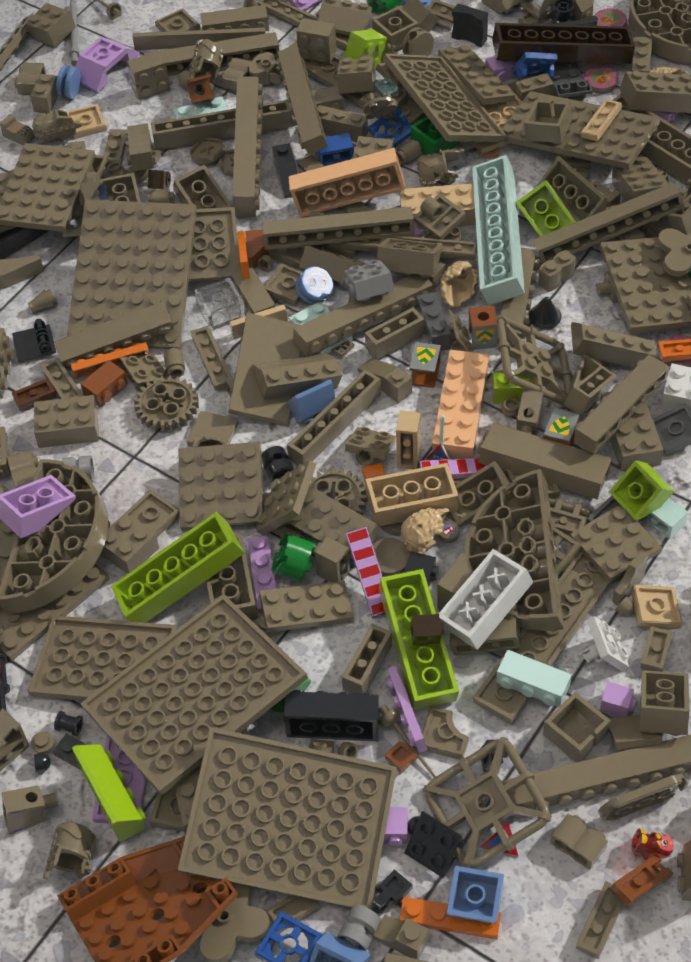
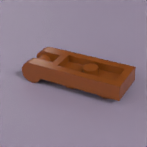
M654 855L614 882L610 889L629 907L658 885L668 881L672 877L673 872L668 867L665 868L660 863L661 860Z

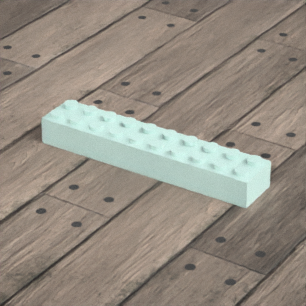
M507 155L472 167L480 291L488 305L525 294L514 170Z

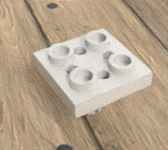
M595 616L586 620L595 643L581 650L582 654H584V659L589 663L600 656L601 659L621 671L629 668L627 662L628 654L620 644L621 636L618 630L610 627L605 621H601Z

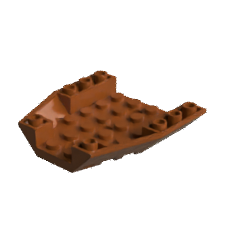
M184 836L122 856L60 893L57 897L95 962H170L183 954L238 896V893L227 877L220 881L178 872L185 840ZM201 888H206L204 892L199 894L196 893L197 890ZM164 914L159 920H153L155 916ZM120 941L117 946L110 947L113 942Z

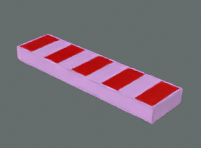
M479 458L420 461L419 467L424 468L448 463L452 478L464 479L487 465L478 463Z
M367 527L348 532L345 536L371 617L383 614L385 610L378 589L380 578L383 576Z

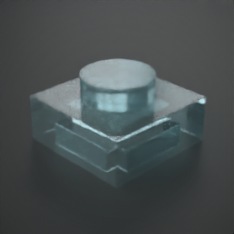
M387 77L374 83V90L381 97H385L386 93L392 95L398 92V86Z

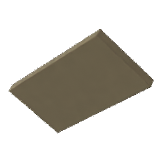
M247 312L229 405V414L287 426L290 415V407L287 401L293 395L263 400L252 364L299 357L300 349L293 343V328L300 324Z

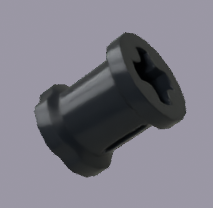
M59 711L54 721L55 731L65 730L71 732L73 736H78L83 726L82 716L73 717L66 715L64 711Z

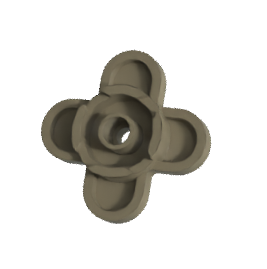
M672 228L662 230L659 233L657 244L663 251L668 253L663 263L664 270L668 274L677 277L687 274L691 271V232L685 235Z
M231 883L238 896L202 933L200 951L207 962L228 961L233 955L237 944L242 941H261L270 929L271 923L268 914L261 908L249 906L251 890L248 886Z

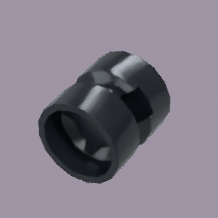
M554 1L551 24L573 21V1Z
M272 446L262 453V465L271 483L275 479L284 476L288 471L294 470L282 446Z

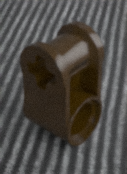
M148 170V188L164 189L170 187L171 173L169 171Z

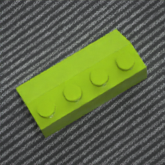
M101 744L75 745L72 747L78 765L119 842L121 843L146 829L143 823L146 816L140 806L135 807L133 801L136 798L130 787L125 789L122 783L125 781L121 770L114 769L112 764L115 763L111 752L109 750L105 752Z

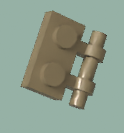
M549 498L552 526L569 536L574 531L585 526L587 517L584 516H589L590 508L583 507V504L579 503L575 505L564 502V499Z

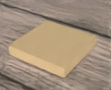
M98 104L67 112V115L72 117L75 123H81L82 127L76 129V134L73 135L74 139L107 130Z
M633 585L631 587L638 626L680 629L683 624L674 587Z

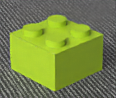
M373 29L351 31L343 58L374 57L376 70L377 64L381 63L387 37Z

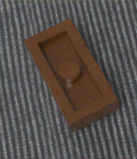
M46 378L12 392V397L19 411L34 406V402L46 401L56 397V392L49 379Z

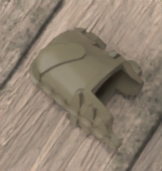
M209 39L196 42L193 60L189 64L190 79H193L196 73L204 76L210 74L211 77L209 79L212 81L221 77L220 67L223 51L218 44Z
M54 109L55 111L43 113L35 117L32 128L34 135L41 143L50 142L57 138H61L64 142V140L75 135L76 129L82 127L81 123H75L72 117L67 115L66 111Z
M464 148L446 149L443 151L440 149L439 153L421 156L417 160L416 165L418 166L419 181L422 185L435 186L439 181H442V183H454L456 178H458V174L455 171L448 170L447 163L458 159V155L464 152Z
M73 821L59 824L55 828L43 879L48 880L54 868L66 872H74L78 879L89 875L92 870V864L90 863L91 852H94L96 848L95 834L86 826L74 823Z

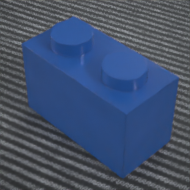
M349 133L326 137L328 147L315 152L318 161L326 166L351 160L354 154V147Z

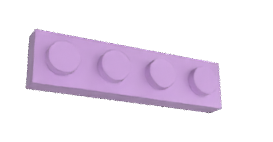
M268 535L247 538L258 613H263L259 592L261 590L277 589L275 575L271 570L272 556Z
M396 666L388 668L390 678L386 680L390 691L395 690L397 694L393 696L397 709L402 708L403 714H400L404 728L408 726L411 732L407 733L411 746L416 745L419 753L427 751L422 732Z

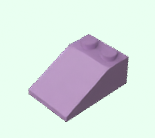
M49 475L0 494V520L20 538L40 531L76 499V496L56 478Z

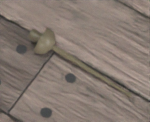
M96 0L107 8L106 13L111 19L122 15L120 4L112 2L108 5L102 0Z
M386 705L380 707L379 712L382 715L379 720L380 725L385 728L394 727L407 745L418 754V759L435 778L436 775L416 748L411 746L408 737L397 724L400 719L399 710L397 708L389 710Z

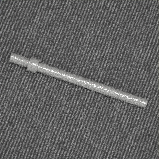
M70 0V14L76 27L71 31L69 55L71 57V64L76 66L79 57L77 45L76 0Z

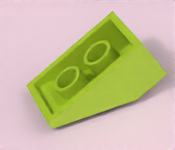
M547 180L516 202L540 237L576 222Z

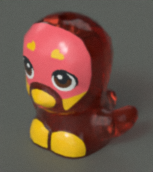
M639 828L633 836L631 847L635 856L641 854L644 860H648L649 853L659 858L669 857L674 850V843L667 834L657 832L648 834L645 830Z

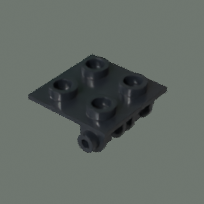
M42 319L35 320L34 328L12 333L18 362L57 353L50 324L45 325Z
M422 811L404 853L444 878L457 847L461 849L465 840L462 839V835Z

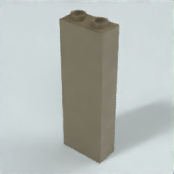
M495 423L492 424L490 430L485 431L484 442H480L477 448V454H479L478 463L489 465L495 461L504 471L507 472L509 470L519 476L541 469L548 485L553 483L558 488L597 500L608 476L612 460L602 455L593 454L592 452Z

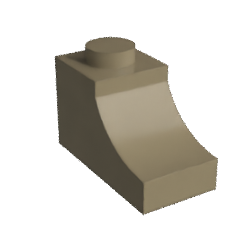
M384 915L373 935V939L410 958L419 959L429 941V929L408 918L406 920H398Z

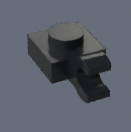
M394 869L378 886V891L381 894L372 902L374 905L372 909L380 915L387 908L390 901L397 906L403 897L412 890L413 884Z

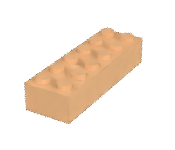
M395 148L289 176L290 192L300 217L310 215V211L323 212L405 190L404 176Z
M457 350L449 351L433 436L432 451L439 445L440 416L444 415L443 446L449 458H474L489 370V354Z

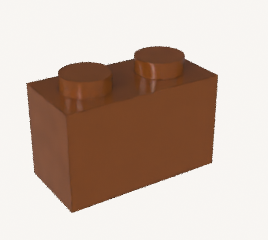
M108 360L80 384L83 395H94L96 405L101 407L106 402H109L115 394L123 390L128 382L125 371Z

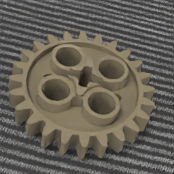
M161 376L160 381L154 378L153 384L146 382L147 388L140 387L141 393H136L137 398L134 399L137 418L141 420L142 424L146 423L147 428L153 425L154 431L161 427L162 432L165 431L166 427L173 431V426L180 429L181 423L188 425L187 419L193 420V414H197V408H199L196 388L192 387V383L187 384L186 379L180 382L178 376L174 380H172L171 376L167 380Z
M333 467L332 472H328L327 468H325L324 474L317 471V477L312 476L309 486L318 491L324 488L327 489L321 493L333 499L332 484L335 483L336 496L334 500L363 516L362 510L366 509L365 502H368L366 488H363V481H359L358 475L352 477L351 471L344 474V468L336 472L335 467ZM343 488H348L346 491H340Z

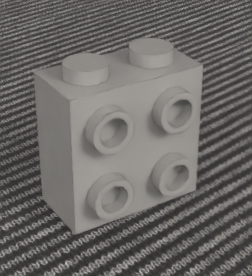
M372 260L363 266L355 265L350 267L349 270L344 271L346 277L343 278L344 286L346 289H349L350 295H353L357 301H367L373 296L387 295L390 291L394 290L391 272L381 260Z

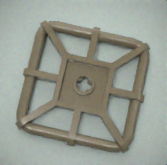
M505 315L499 316L496 319L499 338L498 351L501 353L506 381H510L526 390L543 392L544 398L563 405L573 377L572 371L569 370L567 353L564 348L565 344L537 331L533 326L528 327ZM513 329L524 333L526 341L521 340ZM507 338L512 342L514 348L510 347ZM535 339L551 345L553 348L548 351L536 346ZM557 352L559 353L561 369L553 366L551 363V356ZM509 357L516 359V370H511ZM520 374L525 375L531 378L533 383H530L517 376ZM554 377L563 380L565 392L554 380ZM542 383L547 385L551 391L546 390V387L543 386Z
M500 737V739L490 742L466 758L463 756L457 764L433 778L427 785H424L423 792H425L426 801L436 820L452 830L467 820L472 828L466 854H464L462 848L459 849L458 847L454 854L457 861L463 867L471 869L481 867L506 850H513L515 848L514 845L542 829L547 822L551 821L552 815H550L548 805L533 780L532 772L527 770L515 747L508 741V738ZM495 751L490 771L476 779L470 766ZM504 752H507L520 776L503 785L498 773ZM462 771L465 772L470 781V784L457 792L438 788V786ZM521 785H525L539 811L514 805L509 793ZM434 795L457 800L462 812L447 821ZM483 798L491 799L489 806L486 808L480 807L483 803ZM514 813L537 818L536 821L508 837L500 823ZM494 826L502 842L474 858L481 834Z

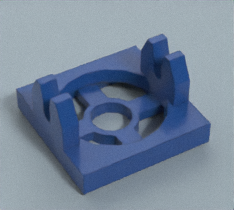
M525 52L511 69L512 75H517L519 80H523V76L526 75L538 76L547 73L550 78H553L554 63L558 60L557 54Z
M400 109L393 113V117L389 119L381 117L367 127L374 138H394V148L411 136V125ZM390 119L400 120L396 125H390L387 121ZM383 125L385 133L380 135L379 128ZM404 126V130L402 134L399 136V129ZM390 128L396 129V132L393 135L387 134V131Z
M280 911L254 954L255 957L264 962H284L287 955L296 953L303 957L297 962H309L315 943L323 934ZM294 928L291 934L280 935V930ZM301 932L305 934L308 940V950L299 945L298 937ZM287 938H292L296 941V946L291 951L282 948V942ZM273 941L277 942L280 948L276 958L271 952Z

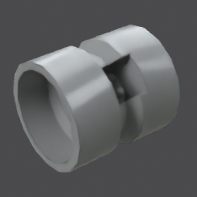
M91 455L79 456L78 460L74 457L62 458L61 461L65 465L77 467L94 482V464Z
M353 905L347 916L348 923L343 924L337 937L367 951L372 941L370 934L376 932L381 918L369 908Z

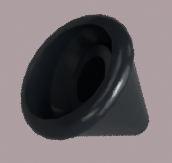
M544 297L530 310L529 319L536 327L549 329L560 323L562 315L549 297Z

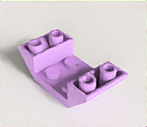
M104 37L98 38L78 57L75 67L80 70L81 85L99 92L108 84L106 72L120 60L127 63L128 60L137 58L140 52L114 40Z

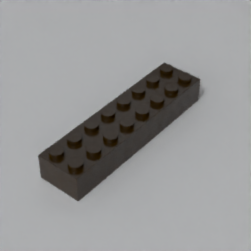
M495 23L492 38L496 60L503 62L518 61L525 52L557 54L558 60L555 63L624 65L632 63L635 51L630 28L620 26Z

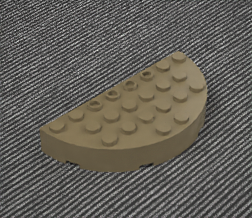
M630 0L628 22L634 37L653 38L652 53L666 60L691 64V0Z
M39 460L33 482L52 475L76 496V499L40 531L23 538L16 534L0 585V606L7 614L39 608L69 592L86 576L101 554L108 533L106 505L89 477L73 465H65L64 462L58 460Z
M537 469L514 478L515 481L506 487L501 486L482 504L471 522L472 527L469 534L466 535L464 555L466 556L470 576L492 549L526 568L533 580V584L507 615L516 617L520 628L554 631L564 629L547 481L541 469ZM511 491L515 498L508 501L504 496Z

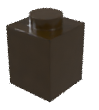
M439 614L414 615L411 617L412 646L440 644L441 636L445 635L444 622H440Z

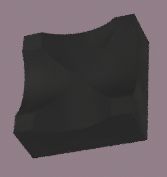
M458 3L452 10V38L467 40L482 48L487 41L488 12Z

